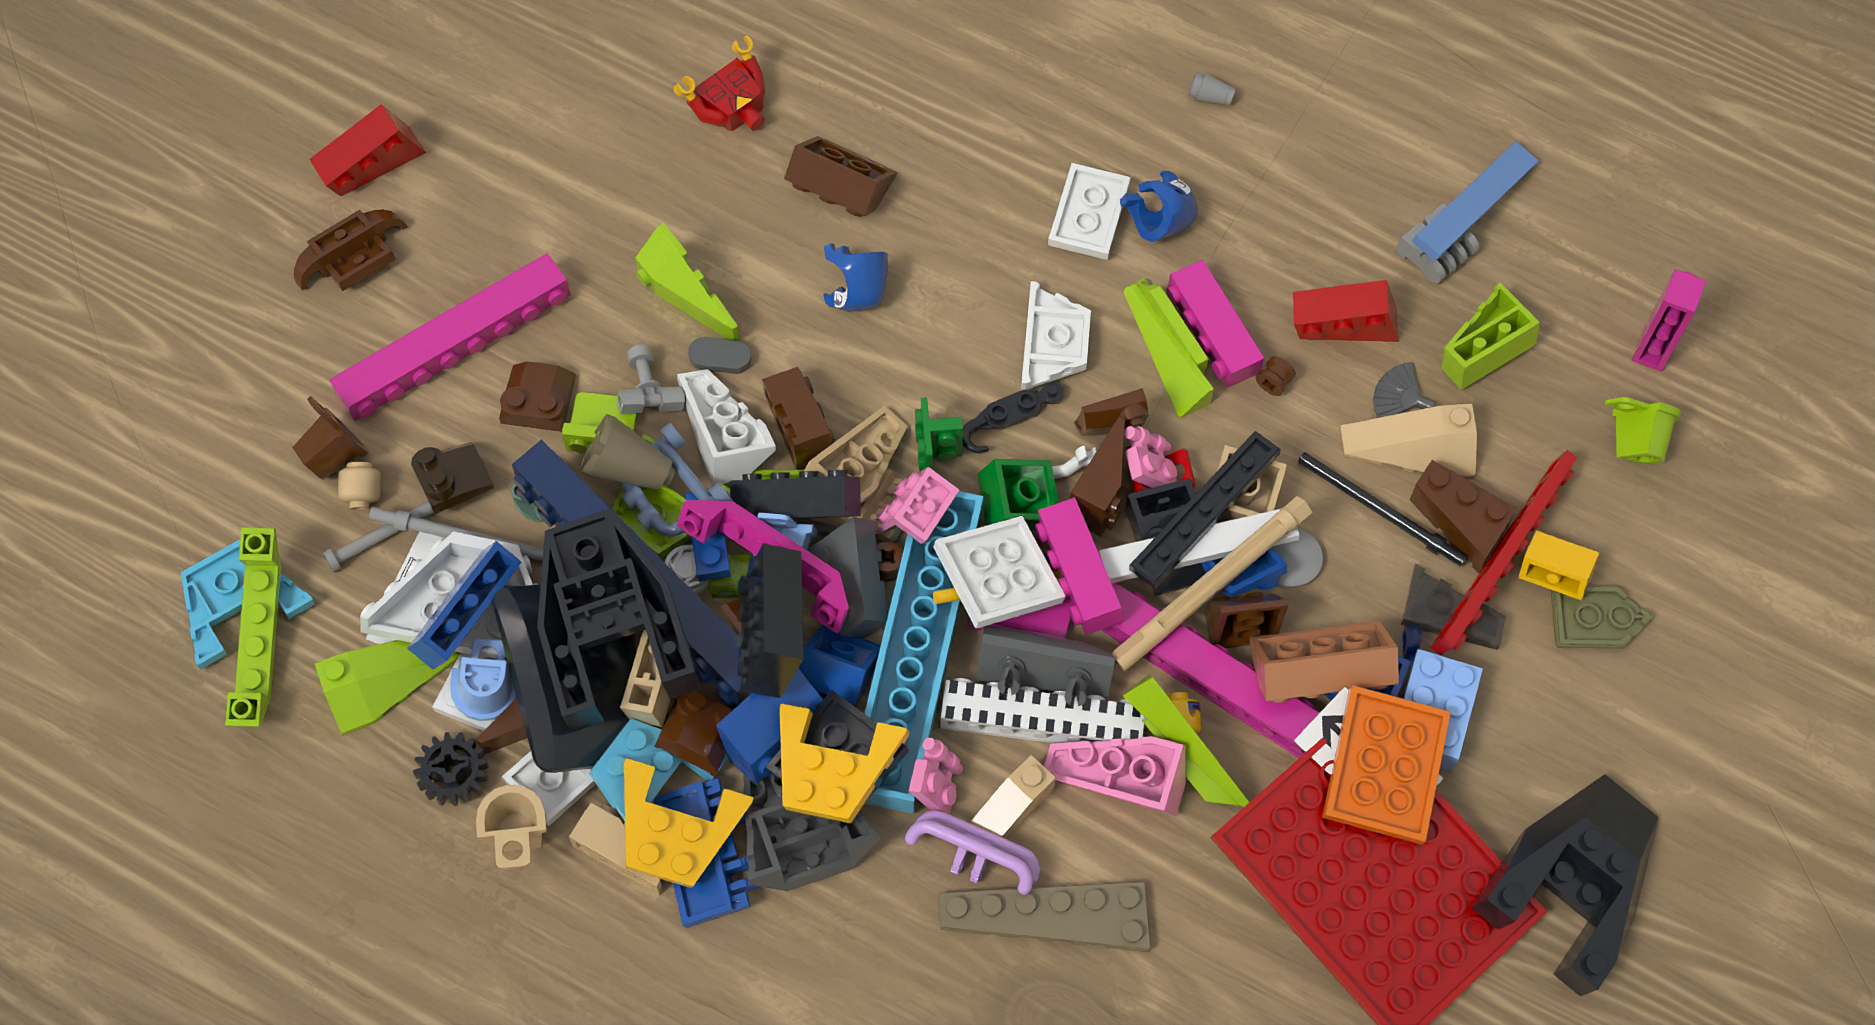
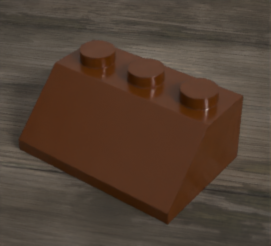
M816 136L795 145L784 179L793 183L792 186L799 191H811L820 195L819 199L828 204L837 203L846 207L848 213L862 217L877 209L896 178L897 172Z

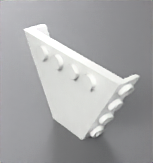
M452 532L446 539L440 538L435 542L430 553L423 560L418 559L409 567L405 577L399 582L397 580L392 582L386 588L384 596L376 603L371 602L363 609L360 615V632L411 643L478 555L497 540ZM497 541L522 562L503 588L538 585L537 583L532 584L529 576L532 574L529 558L527 555L522 556L519 546L517 544ZM493 602L490 603L456 648L455 652L471 655L472 644L474 640L479 638L501 640ZM485 647L479 652L478 656L497 660L498 653L494 648Z

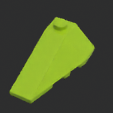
M664 222L658 225L635 257L638 269L635 271V274L644 287L649 286L657 296L727 340L740 341L737 324L717 295L714 293L708 294V286L699 269L694 272L691 270L690 264L685 257L687 252Z

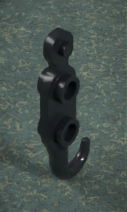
M1049 382L1039 392L1022 390L990 403L976 418L971 419L963 426L962 445L972 453L981 454L989 450L987 446H976L971 442L970 437L973 432L980 429H1004L1031 418L1039 412L1041 405L1059 403L1063 398V388L1058 383Z

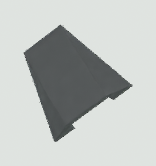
M743 774L744 795L754 797L745 815L749 867L748 881L750 885L782 891L796 889L853 869L881 840L880 835L867 823L861 811L858 812L851 823H847L841 829L830 819L786 810L783 807L782 781L773 774L766 776L758 784Z

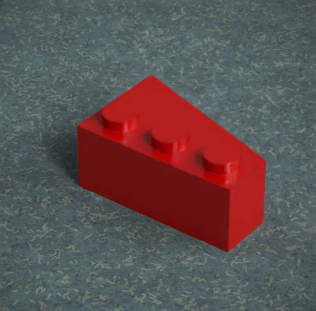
M381 104L309 160L326 187L341 197L426 152L410 127Z
M1387 280L1293 292L1294 326L1300 339L1398 342L1397 308Z

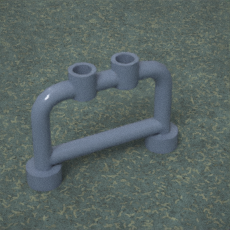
M671 423L660 430L663 436L651 445L672 460L671 466L698 500L733 501L719 482L709 490L704 487L676 451L686 443ZM621 482L625 492L620 496L632 511L637 507L641 512L636 517L647 531L654 528L661 535L668 537L678 536L685 532L677 526L678 521L672 524L666 523L637 485Z

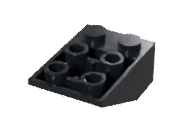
M1190 478L1128 494L1125 512L1136 542L1155 538L1192 499L1195 491ZM1201 563L1173 569L1155 589L1152 588L1154 596L1192 586L1206 574Z

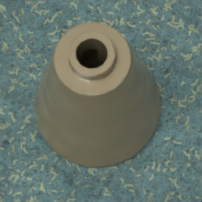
M605 414L594 432L596 436L592 444L589 443L580 471L587 476L657 490L662 485L668 486L675 473V469L671 467L672 460L616 417Z

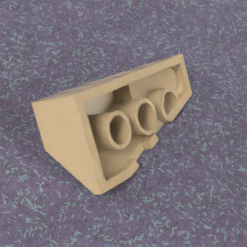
M1472 404L1442 405L1340 425L1344 457L1377 465L1386 463L1403 467V471L1412 473L1414 470L1424 472L1431 460L1463 478H1475L1477 429Z
M884 405L810 460L804 471H819V477H828V470H848V476L860 477L862 503L873 495L908 426Z

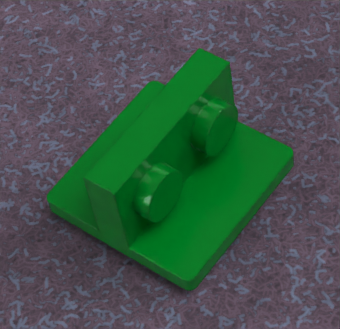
M927 397L921 398V409H915L916 442H918L919 471L927 467L933 470V458L947 461L962 456L963 439L962 417L929 419Z

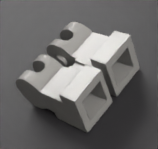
M1444 203L1425 217L1423 222L1420 221L1403 235L1395 250L1403 259L1407 257L1421 270L1424 277L1434 284L1440 283L1446 277V273H1452L1457 265H1461L1467 260V256H1472L1479 250L1478 240L1469 230L1436 261L1431 259L1412 242L1414 237L1447 207Z

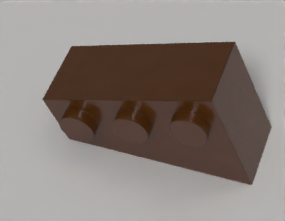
M795 367L764 378L762 381L764 395L795 469L804 470L809 461L832 445L835 439L825 421L819 402L816 403L812 395L814 392L808 376L803 377L799 367Z
M1431 460L1416 483L1410 497V501L1436 529L1440 528L1452 541L1451 545L1468 556L1467 558L1473 563L1472 567L1478 574L1506 531L1517 510L1516 507Z

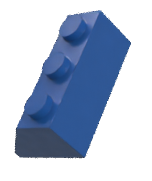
M799 668L781 698L752 693L716 725L730 763L756 784L772 774L765 766L781 749L780 705L786 704L806 708L813 712L823 701Z

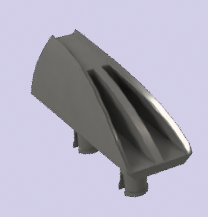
M990 624L984 626L976 681L985 683L997 682L998 690L1002 694L1006 686H1010L1011 696L1018 692L1019 687L1025 686L1048 692L1066 691L1064 695L1066 703L1070 705L1073 696H1077L1078 706H1081L1085 703L1086 696L1098 695L1108 700L1115 657L1101 648L1066 637Z

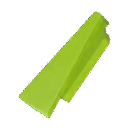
M1146 278L1127 286L1124 289V295L1177 416L1180 418L1185 417L1211 404L1214 389L1203 375L1206 373L1208 357L1161 286L1156 283L1149 285Z
M1147 675L1123 694V697L1145 717L1142 721L1154 737L1185 745L1186 778L1205 802L1242 807L1249 803L1244 794L1151 675Z

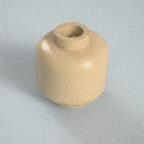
M350 462L347 463V468L339 471L338 497L342 502L349 503V509L367 510L369 509V504L379 501L381 474L379 470L373 468L372 463Z

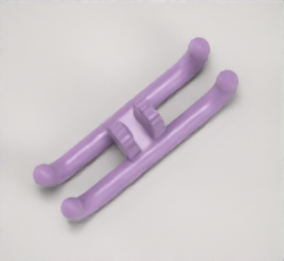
M938 810L926 811L917 818L905 835V842L911 846L915 845L919 837L925 833L958 846L950 871L956 875L962 871L968 852L977 854L970 881L974 883L980 881L988 860L1017 873L1019 877L1018 892L1022 895L1028 894L1031 891L1032 884L1038 881L1040 865L1032 851L948 813Z

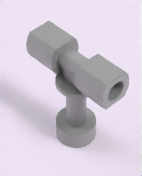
M645 344L631 347L627 351V357L630 367L637 369L640 383L635 389H619L617 396L619 413H642L644 407L658 406L660 412L682 411L685 403L682 387H661L658 381L652 380L650 366L654 363L652 348Z

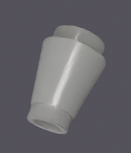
M1196 72L1188 95L1195 97L1194 101L1230 105L1235 88L1230 87L1206 72L1203 74Z

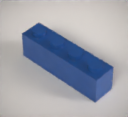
M497 541L485 548L407 649L431 669H435L446 662L490 605L496 592L503 588L522 562Z

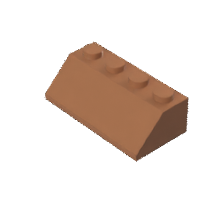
M1381 621L1249 637L1258 686L1266 701L1281 703L1295 697L1317 698L1326 693H1339L1344 687L1349 690L1352 685L1379 690L1387 688L1388 685L1399 684L1398 647Z

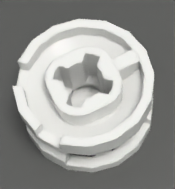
M682 545L673 549L668 554L665 560L667 566L696 595L701 594L708 588L711 580L698 582L693 545Z

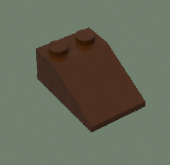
M1118 417L1070 493V499L1075 497L1089 531L1099 537L1102 536L1106 528L1112 529L1120 516L1118 509L1122 503L1119 495L1122 478L1125 419Z
M1252 592L1241 598L1231 599L1228 596H1219L1212 599V601H1208L1205 619L1210 643L1212 645H1221L1224 648L1249 646V637L1279 634L1288 608V600L1275 594L1263 595L1261 592Z

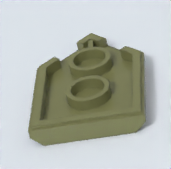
M1588 585L1582 601L1551 590L1554 636L1557 648L1623 649L1654 616L1646 609H1641L1619 586Z

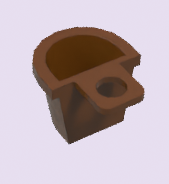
M310 396L307 399L308 402L321 416L292 448L309 470L320 479L325 480L358 455L364 458L369 451L339 418Z

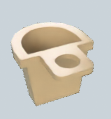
M508 784L495 788L484 797L477 809V839L484 840L495 850L496 865L501 870L522 868L530 865V848L541 847L542 833L547 832L543 803L534 791L522 785ZM523 849L521 856L516 860H508L503 856L505 851Z

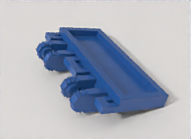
M715 778L706 782L699 781L656 796L653 800L655 805L713 822L721 796L711 800L709 797L720 794L723 790L720 779ZM746 812L735 827L746 823ZM733 831L692 888L673 883L682 925L686 928L751 907L747 892L761 887L750 885L748 878L733 882L732 875L749 870L748 857L725 863V860L738 856Z

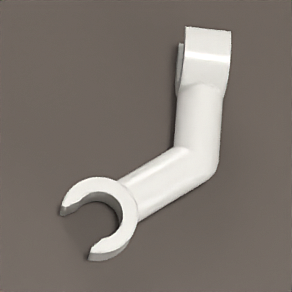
M1085 446L1076 449V456L1063 465L1052 467L1054 479L1068 477L1081 467L1088 466L1097 452L1096 448L1094 447L1086 452Z

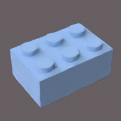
M1417 649L1409 668L1401 698L1451 712L1440 769L1452 772L1460 757L1483 668Z

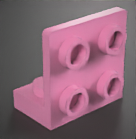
M930 467L925 468L919 473L914 471L908 479H902L893 492L897 497L891 505L887 503L877 515L876 519L880 521L877 532L881 534L896 525L919 543L926 542L959 492V489Z

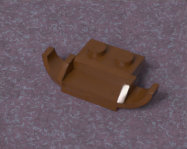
M361 210L356 211L307 241L309 246L300 254L295 264L294 279L296 284L303 291L307 288L308 278L318 271L323 278L330 275L342 291L348 289L396 259L392 250L384 242L387 238L383 231L392 226H399L402 230L408 226L396 213L389 210H372L366 213H362Z

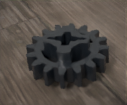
M445 732L443 741H439L435 736L432 737L433 746L430 748L422 745L421 749L425 754L424 757L419 756L414 759L416 764L421 767L413 770L416 779H420L416 783L420 791L426 790L425 795L430 801L437 796V801L441 806L446 803L447 799H450L454 806L458 805V798L463 797L467 802L471 801L469 793L472 790L480 793L482 790L478 782L488 780L486 773L481 771L489 768L487 760L482 759L486 755L483 748H476L477 743L474 738L465 742V737L460 732L456 739H452L449 732ZM457 750L467 753L471 758H468L467 755L460 756ZM451 765H456V766H454L453 769H452L453 772L447 773L448 771H450V766H451ZM431 780H434L435 783H444L446 785V788H441L435 785Z

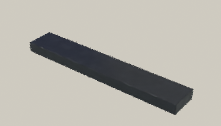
M1254 431L1129 565V570L1155 589L1280 455L1281 449Z

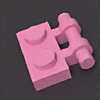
M1127 427L1124 435L1129 439L1131 448L1125 452L1132 480L1152 488L1177 482V469L1171 460L1164 457V454L1171 450V444L1163 436L1156 433L1150 434L1143 427Z
M929 737L922 743L925 749L923 760L916 759L909 792L928 809L950 814L952 805H954L957 797L956 784L951 781L952 774L955 776L960 775L963 771V766L960 764L959 757L953 752L948 751L947 746L940 740H934Z

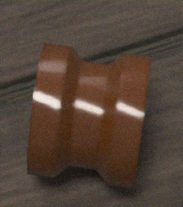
M1272 356L1266 363V369L1259 371L1256 375V381L1264 391L1274 396H1280L1285 391V384L1295 378L1296 372L1286 360Z
M882 542L876 546L877 551H881L882 562H878L880 580L894 581L898 576L903 550L896 543Z

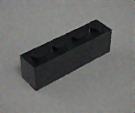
M828 470V477H819V471H800L799 478H790L789 472L770 473V479H762V474H742V480L730 481V498L756 517H758V513L782 514L792 519L861 517L860 477L848 476V470Z

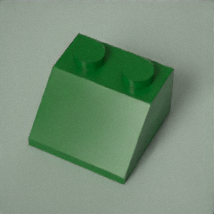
M994 459L977 473L980 493L983 496L986 526L1023 516L1029 529L1033 530L1036 529L1035 524L1040 523L1038 510L1059 503L1051 460Z

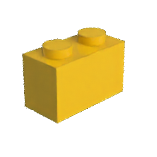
M1536 530L1524 556L1519 578L1582 601L1593 575L1599 552Z

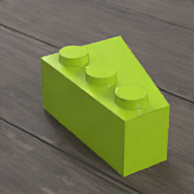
M1499 282L1486 302L1483 301L1470 321H1466L1444 347L1442 370L1462 390L1535 346L1540 322Z

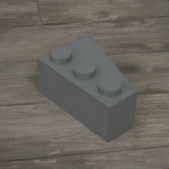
M853 517L807 549L808 552L840 572L849 607L842 628L839 631L841 636L865 639L883 627L887 622L884 582L880 581L878 562H882L881 551H877L875 539L878 523L874 520Z

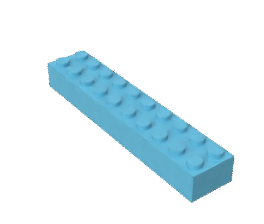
M959 491L926 542L921 544L907 534L864 714L876 723L907 728L909 737L904 744L909 749V752L864 804L914 814L917 798L909 792L910 782L916 759L923 760L925 749L922 743L926 738H931L962 604L961 600L941 604L934 603V591L954 588L933 546L937 539L979 528L983 512V496Z

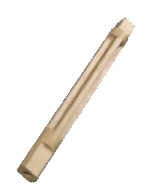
M1296 496L1159 614L1111 653L1115 657V664L1124 672L1127 671L1261 555L1313 513L1306 501Z

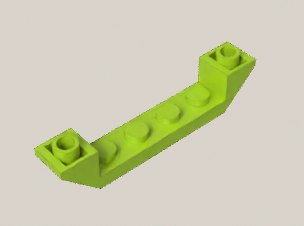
M241 527L239 561L245 565L235 692H228L225 726L261 727L272 694L281 563L275 528Z

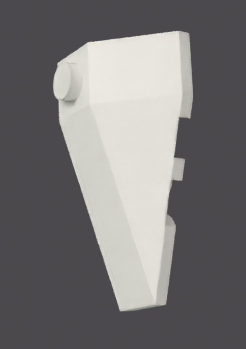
M708 369L677 374L679 386L682 387L684 392L685 406L701 458L713 486L718 482L725 484L730 483L732 480H742V474H751L776 451V445L766 424L760 419L755 420L748 413V407L743 402L738 403L729 395V389Z

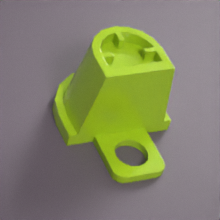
M1628 397L1605 400L1604 405L1613 408L1612 417L1616 418L1617 458L1647 464L1664 462L1674 423L1678 422L1681 418L1680 409L1662 402L1648 404Z

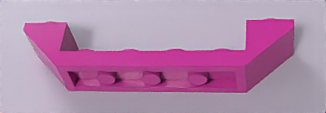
M687 500L683 503L677 526L702 543L706 542L719 530L755 556L758 554L763 543L801 551L802 587L817 596L810 616L835 633L841 630L849 607L840 572L733 501Z

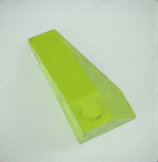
M395 640L347 651L314 664L326 699L343 736L376 723L384 717L383 713L395 704H401L409 698L408 694L423 683L430 682L455 663L458 659L457 652L454 651L446 662L435 669H431L407 649L411 644L410 642Z

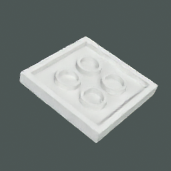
M1023 516L940 538L935 541L933 548L975 628L1061 604L1066 597Z

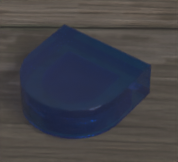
M1407 624L1402 632V653L1404 659L1412 662L1417 649L1421 647L1420 625Z

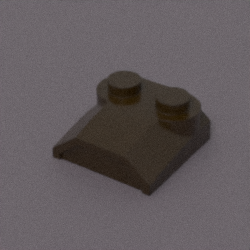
M472 442L442 451L434 447H427L419 450L412 457L411 466L434 514L494 489L489 474Z

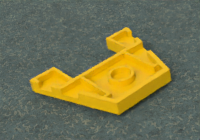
M781 704L780 736L783 807L793 812L851 823L874 790V784L883 770L888 769L894 760L893 755L901 743L904 744L908 739V729L877 723L869 754L865 756L805 744L813 713L810 709Z
M625 758L623 763L625 868L692 888L747 811L754 797L724 788L714 821L710 822L646 802L645 799L655 767Z

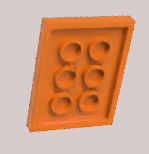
M1352 685L1348 691L1322 818L1421 845L1424 844L1427 838L1451 712Z

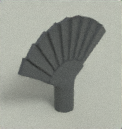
M1412 362L1395 366L1386 372L1379 380L1373 397L1377 418L1400 414L1411 408H1431L1437 404L1436 401L1423 397L1419 393Z

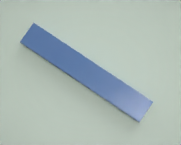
M1515 141L1414 237L1412 242L1434 261L1438 260L1534 168L1539 160Z

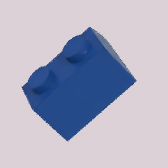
M822 624L803 647V661L799 666V670L817 692L828 695L833 690L849 703L856 705L865 693L875 670L881 645L863 638L841 636L840 632L835 633Z

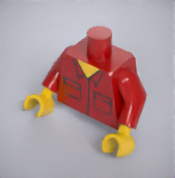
M743 36L747 46L746 50L740 49L736 40L732 44L733 51L738 55H742L743 60L734 59L696 87L691 77L684 76L682 81L686 84L687 91L682 89L678 83L674 85L675 94L688 99L686 103L701 122L718 127L723 126L729 131H734L744 123L752 131H756L764 124L765 118L759 113L764 107L763 97L766 93L764 77L755 55L751 56L750 54L753 42L748 36Z

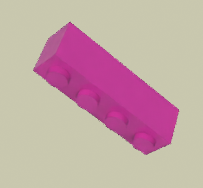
M1203 259L1171 273L1168 288H1166L1167 296L1173 305L1177 304L1182 312V320L1189 330H1193L1198 344L1204 353L1208 354L1217 378L1223 379L1229 388L1257 375L1262 370L1265 358Z
M1674 270L1642 330L1631 361L1658 371L1663 370L1695 313L1706 280L1698 278L1690 272Z
M1075 497L1038 510L1040 523L1035 524V528L1041 543L1047 541L1050 550L1046 551L1050 566L1052 570H1059L1062 578L1058 579V583L1065 596H1069L1073 606L1069 607L1074 624L1076 626L1081 624L1085 635L1123 622L1122 607Z

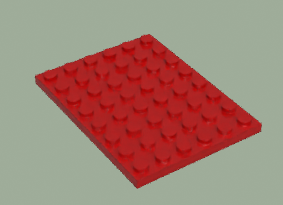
M1321 738L1210 838L1376 1025H1428L1548 911L1532 896L1517 920L1498 930L1471 908L1502 861L1437 790L1435 791L1426 842L1422 845L1322 818L1331 775L1325 771V768L1329 764H1333L1334 760L1327 761L1321 767L1311 758L1327 743L1324 738Z

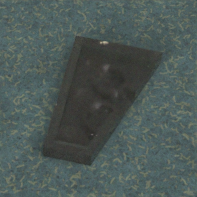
M1415 563L1401 625L1439 635L1464 595L1452 589V584L1442 578L1438 581L1426 574L1425 569ZM1482 603L1480 609L1483 613L1471 627L1468 625L1464 633L1467 637L1464 642L1498 650L1501 644L1506 616Z

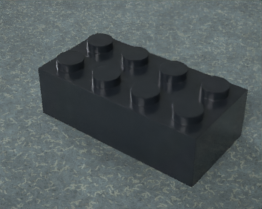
M763 543L758 554L751 557L746 576L742 575L740 577L737 587V594L741 596V603L737 613V621L741 622V630L737 640V648L741 649V658L737 667V675L741 677V691L781 698L803 661L801 551Z

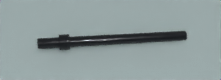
M1304 452L1300 456L1299 464L1427 545L1426 549L1436 556L1441 554L1459 567L1466 561L1468 556L1446 543L1447 539L1437 532L1432 534L1308 453Z

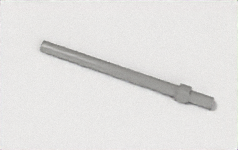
M372 507L369 513L370 520L391 524L394 529L407 532L408 529L444 538H447L452 532H458L517 544L522 556L527 555L529 559L543 562V548L413 517L412 513L398 510L396 513Z

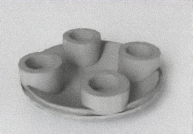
M1297 528L1299 540L1272 546L1287 564V573L1281 576V580L1277 585L1283 590L1303 586L1311 582L1318 575L1322 567L1323 554L1319 543L1311 534Z

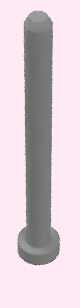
M428 501L409 511L413 517L421 519L434 513ZM385 524L333 553L330 549L322 553L331 570L335 572L341 569L340 563L401 530L394 529L391 524Z

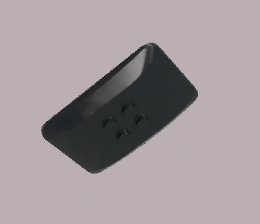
M541 584L501 588L496 592L492 600L493 609L509 664L530 750L536 766L547 773L593 768L630 720L620 706L637 653L632 635L584 650L604 722L571 732L561 715L537 629Z

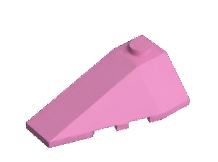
M1153 736L1141 737L1139 739H1110L1111 741H1080L1050 744L1044 767L1056 777L1055 781L1177 816L1186 785L1185 745Z

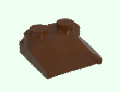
M529 361L513 365L507 388L500 398V423L562 432L576 377L575 373L558 365Z
M1143 388L1083 406L1074 424L1082 436L1108 434L1118 417L1125 419L1124 432L1129 426L1137 427L1144 425L1149 414Z
M697 691L677 696L654 746L703 769L715 777L726 754L716 725L733 710Z

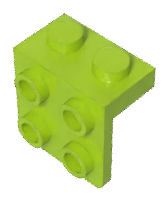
M579 392L575 398L571 423H564L562 437L566 451L585 453L589 443L592 444L596 436L594 432L605 414L616 417L634 431L638 413L620 414L617 406V396Z

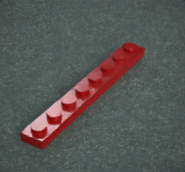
M1568 450L1552 461L1430 648L1440 656L1451 648L1454 651L1457 650L1467 637L1464 633L1468 625L1471 627L1483 613L1480 606L1484 601L1488 602L1498 590V586L1495 583L1499 577L1501 579L1504 578L1513 567L1514 563L1510 560L1514 554H1520L1528 544L1527 534L1529 531L1533 532L1543 521L1544 516L1541 513L1544 508L1548 509L1558 498L1559 493L1556 490L1559 485L1563 486L1573 475L1574 471L1570 468L1577 457Z

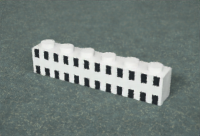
M955 678L953 681L946 680L940 729L1046 743L1111 741L1110 739L1125 740L1143 737L1144 723L1142 720L1145 717L1126 699L1113 702L1106 701L1104 697L1098 695L1086 696L1085 703L1078 706L1077 697L1073 696L1069 705L1064 698L1066 691H1054L1051 694L1039 692L1034 687L1025 686L1019 688L1018 692L1011 696V688H1005L1002 694L998 690L997 682L982 685L974 684L969 679Z

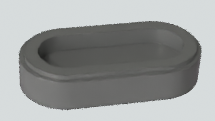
M700 337L695 339L688 349L691 364L700 370L708 369L715 372L739 374L747 370L751 364L750 349L740 341Z

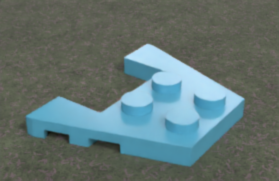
M240 540L235 541L181 572L186 609L191 626L190 634L195 650L194 658L200 670L227 655L212 627L242 610L245 565L239 561ZM281 574L279 603L288 618L291 619L312 607L315 603L307 592L302 591L293 581Z
M632 718L589 772L612 808L617 809L624 821L623 763L625 758L655 767L645 799L649 803L652 802L681 762L706 781L714 778L703 769L661 748H656L654 745L662 729ZM725 754V757H724V759H723V761H722V763H721L720 768H721L722 765L725 763V761L728 759L727 754Z

